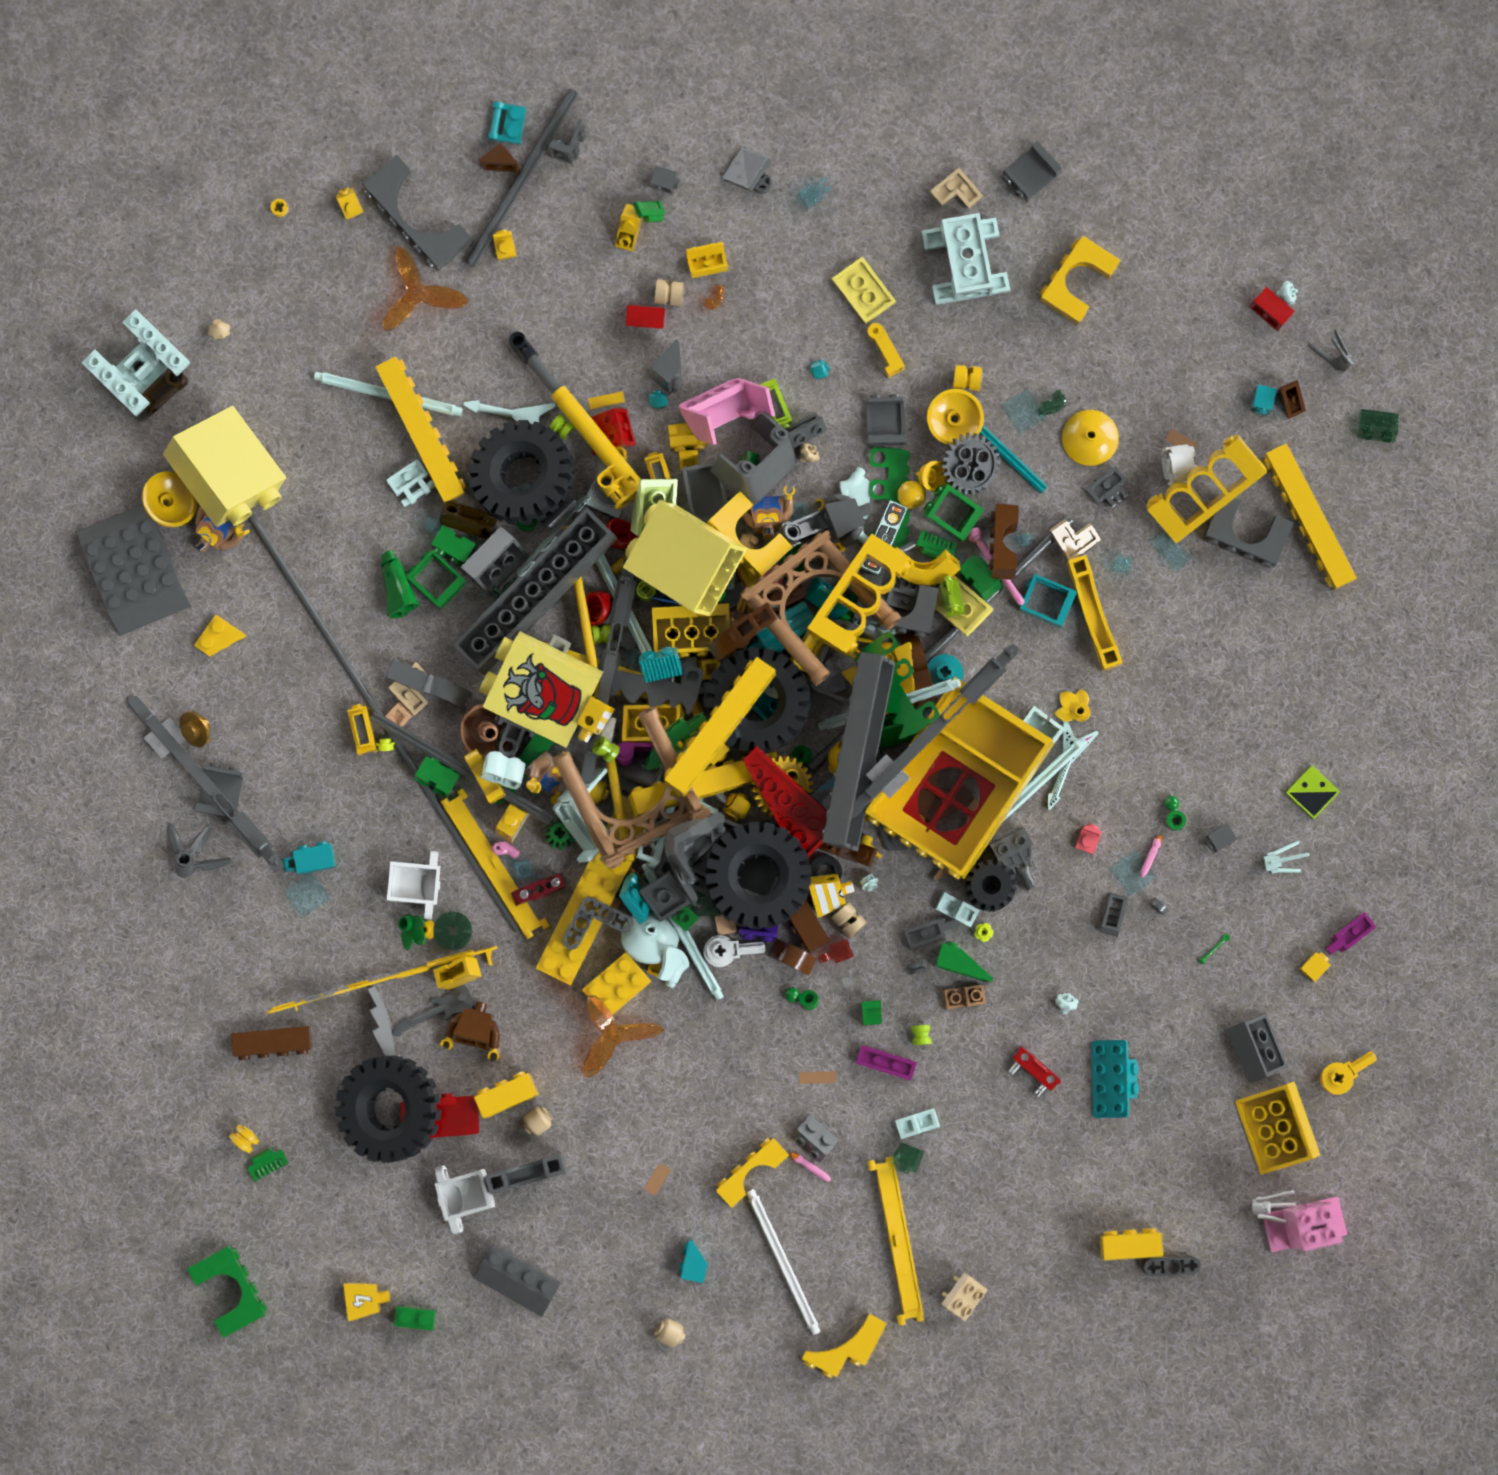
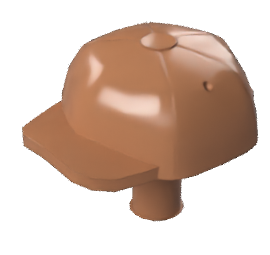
M484 704L475 705L465 714L460 723L459 731L460 738L469 753L477 748L482 757H486L489 752L497 751L495 743L503 721L501 725L495 723L494 719L498 714L483 708ZM509 741L503 743L504 751L510 748Z

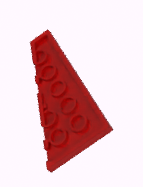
M756 745L743 758V762L760 789L779 826L788 830L789 834L793 837L795 836L801 842L802 848L806 850L808 857H810L823 843L822 832L826 827L827 809Z

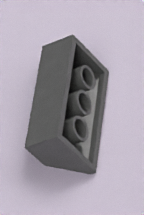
M494 1244L488 1251L474 1278L543 1317L561 1284L560 1281Z

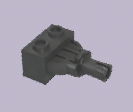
M1024 827L988 844L997 862L1000 861L1005 866H1008L1012 874L1017 875L1018 873L1026 891L1032 889L1031 886L1033 888L1037 886L1029 867L1034 866L1031 861V846H1033V843Z

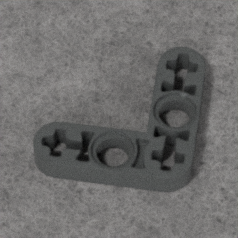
M587 897L581 902L563 938V944L571 950L578 948L593 919L622 933H627L632 929L633 921L628 915L592 897ZM590 901H593V906L599 908V905L603 906L599 910L598 916L594 915L596 911L592 909L586 911V902L590 903ZM607 909L613 913L612 918L608 921L602 919L601 916L602 912ZM616 914L620 915L618 919L622 921L628 919V928L624 927V929H621V924L615 922V925L611 924L615 920ZM578 918L586 920L585 928L578 929L575 922ZM574 928L577 932H582L581 936L577 934L575 937L576 945L572 944L569 946L567 938H571L574 932H570L571 929Z

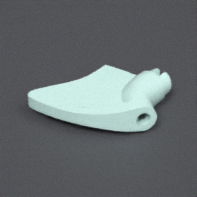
M860 467L856 468L848 480L839 482L841 495L849 496L851 499L855 498L858 506L869 503L871 482L863 477L865 470Z
M665 946L663 964L657 978L666 981L665 984L668 987H675L682 973L689 967L687 956L674 946Z

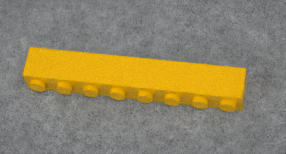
M395 356L375 366L443 501H453L465 495L464 489L467 486L462 478L459 479L455 472L458 469L454 461H449L447 455L450 453L445 444L441 445L438 439L441 435L437 427H432L430 421L433 419L429 411H424L421 406L424 403L419 393L415 394L413 390L415 384L411 376H406L404 370L407 368L403 360H398Z
M1287 443L1267 452L1264 455L1263 463L1267 470L1272 471L1274 475L1272 480L1276 487H1280L1282 491L1281 498L1284 503L1289 504L1291 508L1289 512L1292 519L1298 521L1300 525L1298 530L1301 536L1306 537L1308 540V550L1311 554H1315L1318 569L1324 571L1326 575L1324 579L1329 588L1332 587L1335 591L1356 580L1357 577Z
M758 657L754 661L750 660L745 667L746 672L743 676L739 675L733 683L734 688L731 692L727 691L724 694L722 704L719 707L715 706L710 714L712 717L708 722L704 721L699 728L700 733L696 738L693 736L687 744L688 749L685 753L681 752L675 760L677 762L673 768L670 767L664 774L665 785L682 797H685L775 677L776 670Z
M776 750L775 752L765 753L776 761ZM741 757V761L734 762V760L726 761L723 763V766L717 768L716 765L706 767L705 771H703L693 785L698 799L752 784L751 781L754 780L743 762L744 757ZM657 781L648 788L640 786L632 789L633 792L628 797L635 817L645 814L658 803L664 793L665 783ZM671 790L670 795H676L680 797V795L677 792ZM667 800L664 810L678 806V801Z

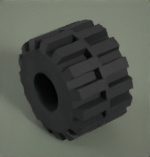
M987 860L980 862L971 869L965 883L966 895L971 903L982 911L994 912L1001 910L1011 902L1015 895L1017 885L1015 875L1012 874L1008 866H1005L1000 861ZM993 882V887L996 889L988 891L985 884Z

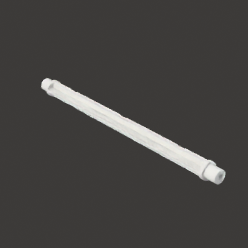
M753 1189L746 1193L749 1198L748 1201L760 1222L804 1317L807 1328L810 1329L812 1335L820 1332L818 1322L815 1320L760 1202V1197L757 1196Z

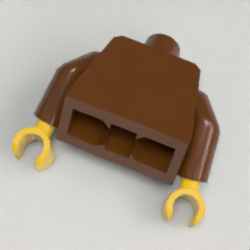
M476 1002L474 1010L466 1008L463 1013L456 1015L449 1022L445 1033L446 1039L441 1041V1047H443L445 1041H448L450 1044L448 1050L453 1047V1042L484 1050H489L490 1047L488 1059L490 1060V1054L494 1052L497 1054L498 1060L499 1052L497 1048H499L500 1032L496 1022L492 1020V1015L486 1013L487 1004Z

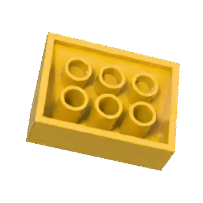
M1295 1081L1235 1101L1260 1175L1320 1156Z

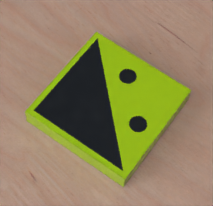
M1311 765L1285 794L1314 820L1340 791Z

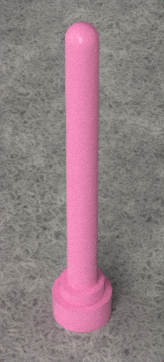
M975 527L970 531L967 539L978 546L989 562L993 555L989 554V549L982 540L983 533L978 527ZM1001 579L1017 604L1023 605L1024 599L1011 580Z

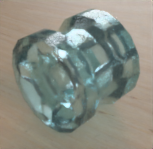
M1118 553L1113 572L1120 571L1124 575H1128L1133 557H1124Z

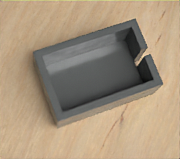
M715 462L682 468L690 514L705 523L727 504L724 482L710 471Z

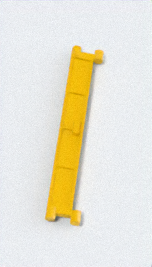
M462 788L457 792L459 795L457 798L450 802L445 798L441 801V804L524 936L530 939L534 936L532 931L540 926L545 930L550 925L546 918L539 921L528 903L519 906L515 905L511 893L517 890L518 887L499 857L492 851V846L462 801L468 797Z
M893 1156L885 1158L886 1163L875 1165V1160L867 1161L869 1171L876 1170L903 1315L897 1316L898 1326L906 1324L905 1319L916 1317L917 1322L924 1321V1314Z

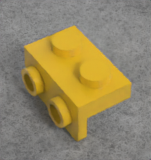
M723 242L686 249L691 278L729 271Z

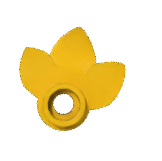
M1078 690L1076 695L1068 691L1060 693L1059 699L1062 707L1054 713L1057 718L1065 722L1072 720L1083 722L1090 717L1089 696L1084 690ZM1083 709L1084 713L1078 714L1077 711Z

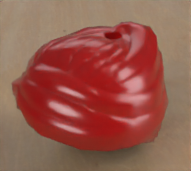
M613 519L606 525L618 537L610 546L612 548L627 549L629 543L633 539L638 538L631 531V524L627 521Z
M594 591L586 596L591 626L600 625L609 617L612 598L608 592Z

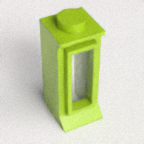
M776 378L759 384L769 388L775 416L771 418L784 429L790 428L792 419Z

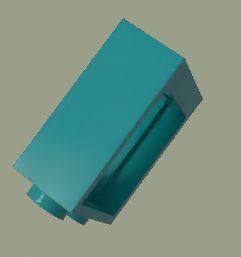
M1034 574L1033 578L1029 577L1025 588L1028 590L1025 596L1021 595L1024 599V604L1018 605L1021 606L1019 611L1061 629L1077 591ZM1036 583L1066 595L1057 620L1026 607Z

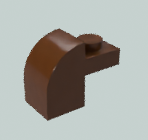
M779 939L776 940L769 954V957L808 976L817 958Z

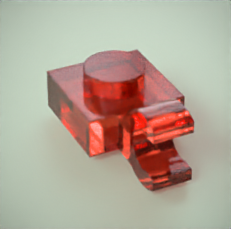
M848 939L829 945L830 952L818 956L820 963L834 959L835 964L854 957Z

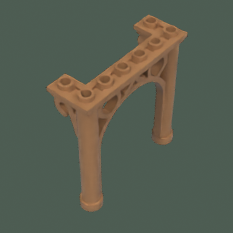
M828 530L823 534L821 532L818 533L810 544L805 543L798 549V553L794 556L793 554L789 555L781 566L776 565L769 572L770 574L766 577H760L752 588L747 587L740 594L741 597L738 600L736 609L738 613L740 611L742 613L746 611L747 613H752L766 602L772 608L779 607V619L769 625L767 629L806 671L815 686L822 683L830 675V672L789 627L785 617V604L790 593L806 580L816 577H831L840 580L851 563L830 540L831 537ZM819 558L823 564L822 569L814 570L810 568L809 561ZM804 562L805 571H794L795 568ZM834 567L837 571L827 570L826 568L831 569ZM786 576L788 582L784 588L777 582ZM852 580L848 587L867 608L872 607L877 600L876 596ZM772 590H778L782 598L779 601H770L767 598V594ZM881 597V605L873 615L889 630L902 617L897 611L894 612Z
M651 707L639 713L638 716L666 772L670 767L673 768L677 762L675 760L678 756L658 717L659 713L656 707ZM569 752L561 753L551 760L554 767L558 768L600 852L601 862L607 868L620 866L622 864L621 861L625 860L623 855H631L636 851V848L650 845L653 842L652 840L657 837H665L667 831L689 820L708 818L712 814L708 808L700 803L693 786L685 797L681 795L678 797L670 795L672 789L666 785L658 803L645 814L624 820L610 818L602 814L595 806ZM667 800H676L679 803V808L671 814H666L664 806ZM659 811L667 819L654 826V821L659 816L657 814ZM601 819L613 824L609 830V834L607 833ZM635 824V827H645L647 830L634 836V828L631 825ZM619 825L629 828L628 836L622 840L614 838V832Z

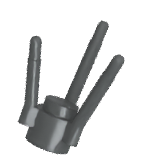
M1338 330L1334 332L1340 345L1335 338H1331V341L1340 353L1335 358L1337 362L1333 361L1314 345H1308L1313 351L1333 365L1336 370L1340 368L1342 371H1345L1355 363Z

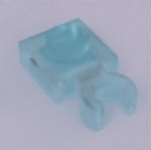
M826 177L821 178L817 186L812 182L798 192V196L808 209H811L824 199L823 192L828 193L832 190V184L829 187L822 185L827 181Z

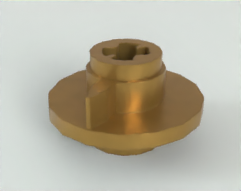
M193 711L183 713L180 717L179 725L182 736L186 741L197 748L211 742L208 720Z

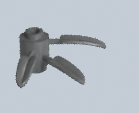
M171 823L168 825V834L173 852H178L174 863L175 873L179 877L187 878L191 876L194 868L201 867L205 871L230 864L231 858L201 861V864H194L193 854L200 853L211 833L210 826H207L191 845V852L189 854L181 852L184 850L181 839L174 825Z

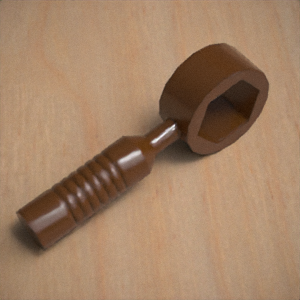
M630 867L626 876L632 872L636 873L637 869ZM620 893L616 894L610 906L616 910L619 909L622 903V899L619 896Z

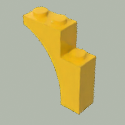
M869 1313L858 1332L844 1344L827 1351H805L802 1359L805 1360L804 1364L812 1369L815 1366L822 1369L821 1373L829 1378L838 1376L847 1357H850L849 1361L859 1367L861 1364L866 1365L887 1323Z

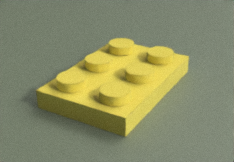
M863 256L832 278L834 284L865 325L896 303V300Z
M958 579L965 613L947 618L939 585L937 587L939 588V594L935 610L966 637L993 611V608Z

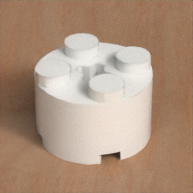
M1185 444L1163 448L1162 454L1165 453V458L1161 459L1164 478L1170 481L1167 484L1186 483L1187 474L1191 469L1197 467L1194 464L1193 458L1195 457L1194 447Z

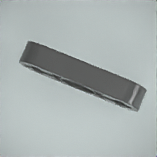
M1192 1256L1148 1259L1143 1266L1144 1272L1151 1277L1191 1275L1198 1273L1201 1268L1200 1261ZM1180 1260H1183V1264H1189L1190 1260H1193L1197 1267H1194L1193 1271L1186 1267L1183 1268L1184 1272H1180ZM1160 1261H1164L1163 1270L1165 1273H1161L1162 1269H1155L1154 1273L1147 1269L1151 1262L1159 1266L1161 1265ZM1169 1261L1177 1263L1176 1271L1169 1272L1166 1266Z

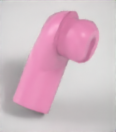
M506 841L497 842L492 846V851L496 855L508 854L513 859H516L520 854L519 850Z

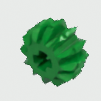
M559 817L558 824L553 820L551 822L553 827L545 826L550 832H545L544 836H551L546 840V843L549 844L554 841L551 846L553 849L559 844V850H562V844L564 843L567 848H570L567 841L575 842V839L570 837L571 833L562 824ZM558 829H562L565 833V836L562 835L563 838L561 839L555 835Z

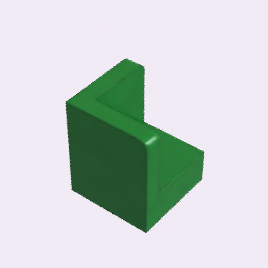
M881 1000L861 1002L863 1026L882 1024Z

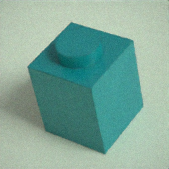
M1258 384L1251 410H1255V413L1265 416L1267 413L1270 414L1277 388Z

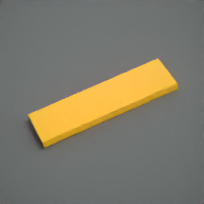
M623 391L588 398L590 409L623 403L625 398Z

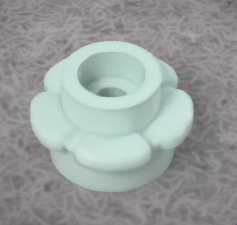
M873 874L864 877L860 881L862 890L872 891L875 889L878 878H875Z

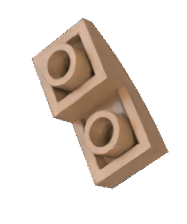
M983 985L942 990L945 1010L986 1004Z

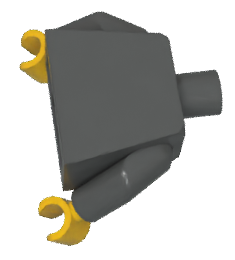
M834 494L825 499H817L815 503H822V506L817 508V510L825 509L836 539L840 541L834 543V545H838L840 552L843 553L862 533L863 526L865 525L863 517L871 514L872 509L869 503L858 506L855 498L851 499L849 496Z

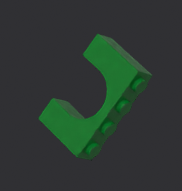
M228 1246L187 1268L196 1286L219 1274L232 1276L240 1284L242 1297L239 1305L233 1311L214 1321L223 1338L266 1316L265 1311L268 1310L264 1300H259L256 1294L259 1292L254 1282L250 1283L247 1277L250 1275L245 1265L241 1266L238 1260L241 1258L236 1247L232 1248V1246Z

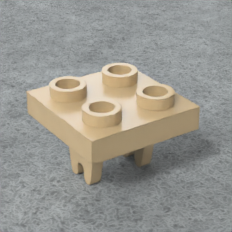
M964 1272L961 1278H958L956 1275L953 1279L957 1283L949 1294L946 1292L942 1293L946 1297L942 1305L966 1321L979 1301L983 1299L988 1289Z

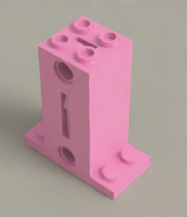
M1338 1197L1272 1211L1266 1214L1287 1220L1286 1224L1263 1219L1271 1252L1289 1248L1301 1251L1312 1250L1342 1243V1236L1347 1235Z

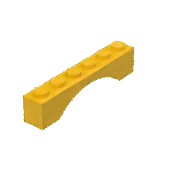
M1087 555L1068 560L1066 565L1074 589L1077 591L1076 595L1101 670L1103 672L1119 667L1123 662L1107 624Z

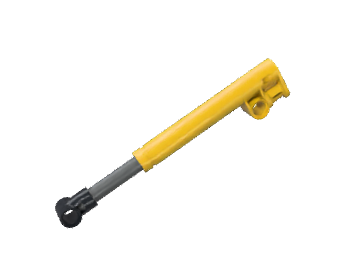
M522 332L512 333L509 337L512 350L540 378L552 393L551 399L607 467L598 475L597 482L599 488L607 497L614 501L616 510L622 509L635 499L640 481L639 476L570 393L568 388L561 386L538 358L537 351L528 342ZM517 340L523 341L519 346L514 345ZM605 479H610L611 483L609 485H602Z

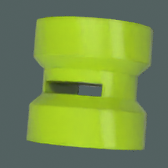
M559 414L550 425V428L557 432L563 440L568 438L567 434L569 431L573 432L575 429L572 423L566 421L562 414Z
M645 581L640 582L637 585L639 599L645 602L653 600L651 596L656 595V589Z
M604 624L600 628L598 626H591L594 645H599L600 642L608 643L611 625Z
M602 736L597 739L592 751L598 756L601 755L605 761L610 763L617 757L620 748Z
M930 1025L911 1026V1033L915 1037L912 1040L913 1046L932 1044L931 1037L928 1036Z

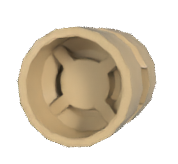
M657 279L655 304L665 305L669 302L671 306L681 307L684 282L673 281L670 284L668 280Z
M850 902L831 918L837 926L843 927L842 932L848 939L867 924L861 915L856 914L857 910ZM851 919L853 924H850L847 921Z

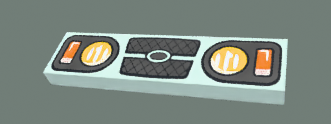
M890 500L875 536L891 546L908 508ZM867 558L860 569L878 576L882 567Z

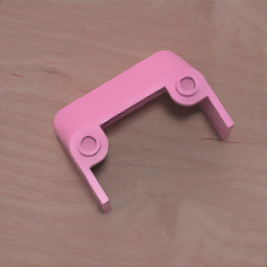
M740 378L729 380L679 405L680 413L695 437L712 445L717 444L714 429L740 416L749 420L757 418L763 412H766L771 417L775 416L769 388Z

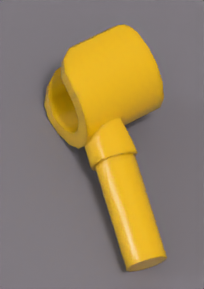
M863 835L860 843L874 847L871 845L873 838L869 835ZM877 851L876 857L880 859L882 855Z

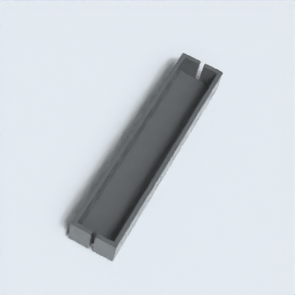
M865 652L860 653V657H858L856 662L857 673L853 678L854 688L849 698V713L845 717L846 728L845 733L841 737L842 748L837 757L838 768L834 773V788L830 793L831 802L826 812V827L822 832L823 843L835 848L857 852L867 806L855 818H851L854 801L872 784V781L866 774L876 764L895 668V662L887 657Z

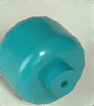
M822 359L813 362L810 367L811 374L815 379L827 377L830 370L829 364H825V361Z
M654 390V393H650V407L654 409L666 407L667 394L662 393V390Z

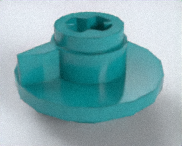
M941 654L934 657L927 665L933 685L949 679L953 680L954 677L961 681L963 679V667L954 656Z

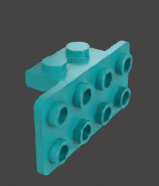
M1094 1040L1091 1043L1093 1117L1127 1118L1129 1117V1098H1138L1139 1085L1137 1083L1139 1066L1137 1059H1128L1127 1040Z

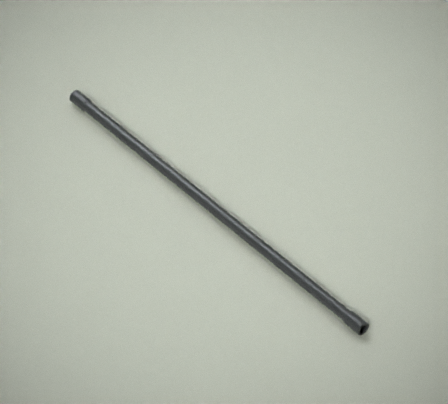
M1067 515L1061 520H1067L1070 526L1074 524V521ZM1051 533L1017 563L1015 579L1055 541ZM1001 580L1002 588L985 601L988 604L1006 588ZM954 626L947 630L924 653L926 662L928 663L960 631ZM845 729L807 764V767L813 773L826 762L830 749L841 740Z

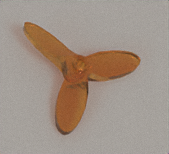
M403 247L397 248V268L408 292L387 313L383 321L384 331H390L398 327L409 317L415 307L422 302L446 309H457L467 305V297L459 291L442 286H424L421 283L416 263L410 253Z
M589 995L586 999V1007L593 1023L602 1032V1035L594 1042L584 1060L583 1073L585 1077L595 1076L609 1061L616 1045L620 1042L658 1036L664 1031L663 1027L656 1023L618 1025L614 1022L612 1014L605 1003L597 996Z

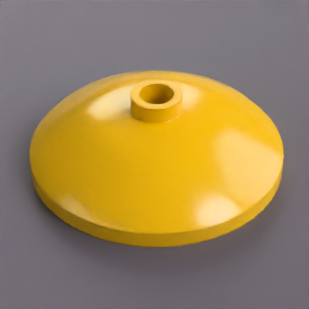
M950 389L940 393L933 399L927 411V424L930 432L939 442L945 445L947 443L953 445L952 439L956 438L959 440L960 434L964 435L965 438L966 433H971L972 436L974 433L979 434L984 423V412L978 399L971 393L961 389ZM951 416H957V422H952Z
M1083 410L1071 416L1065 423L1061 437L1062 445L1066 454L1076 463L1085 466H1096L1106 462L1116 451L1118 431L1114 422L1106 414L1096 410ZM1088 433H1093L1095 437L1089 438Z
M164 471L153 475L145 483L142 491V504L146 513L154 522L161 526L171 528L182 526L189 522L196 513L197 500L175 472ZM163 500L168 502V506L163 504Z

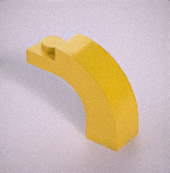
M898 547L895 548V549H897L898 551H900L901 553L905 554V553H904L902 550H900ZM947 550L943 551L935 560L927 563L916 562L910 558L911 568L906 575L902 574L901 577L917 585L929 586L940 584L945 576L953 577L960 570V562Z

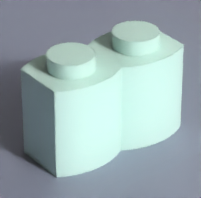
M498 751L489 752L485 757L481 778L489 782L499 783L508 788L518 789L522 784L526 764L516 757L507 758Z

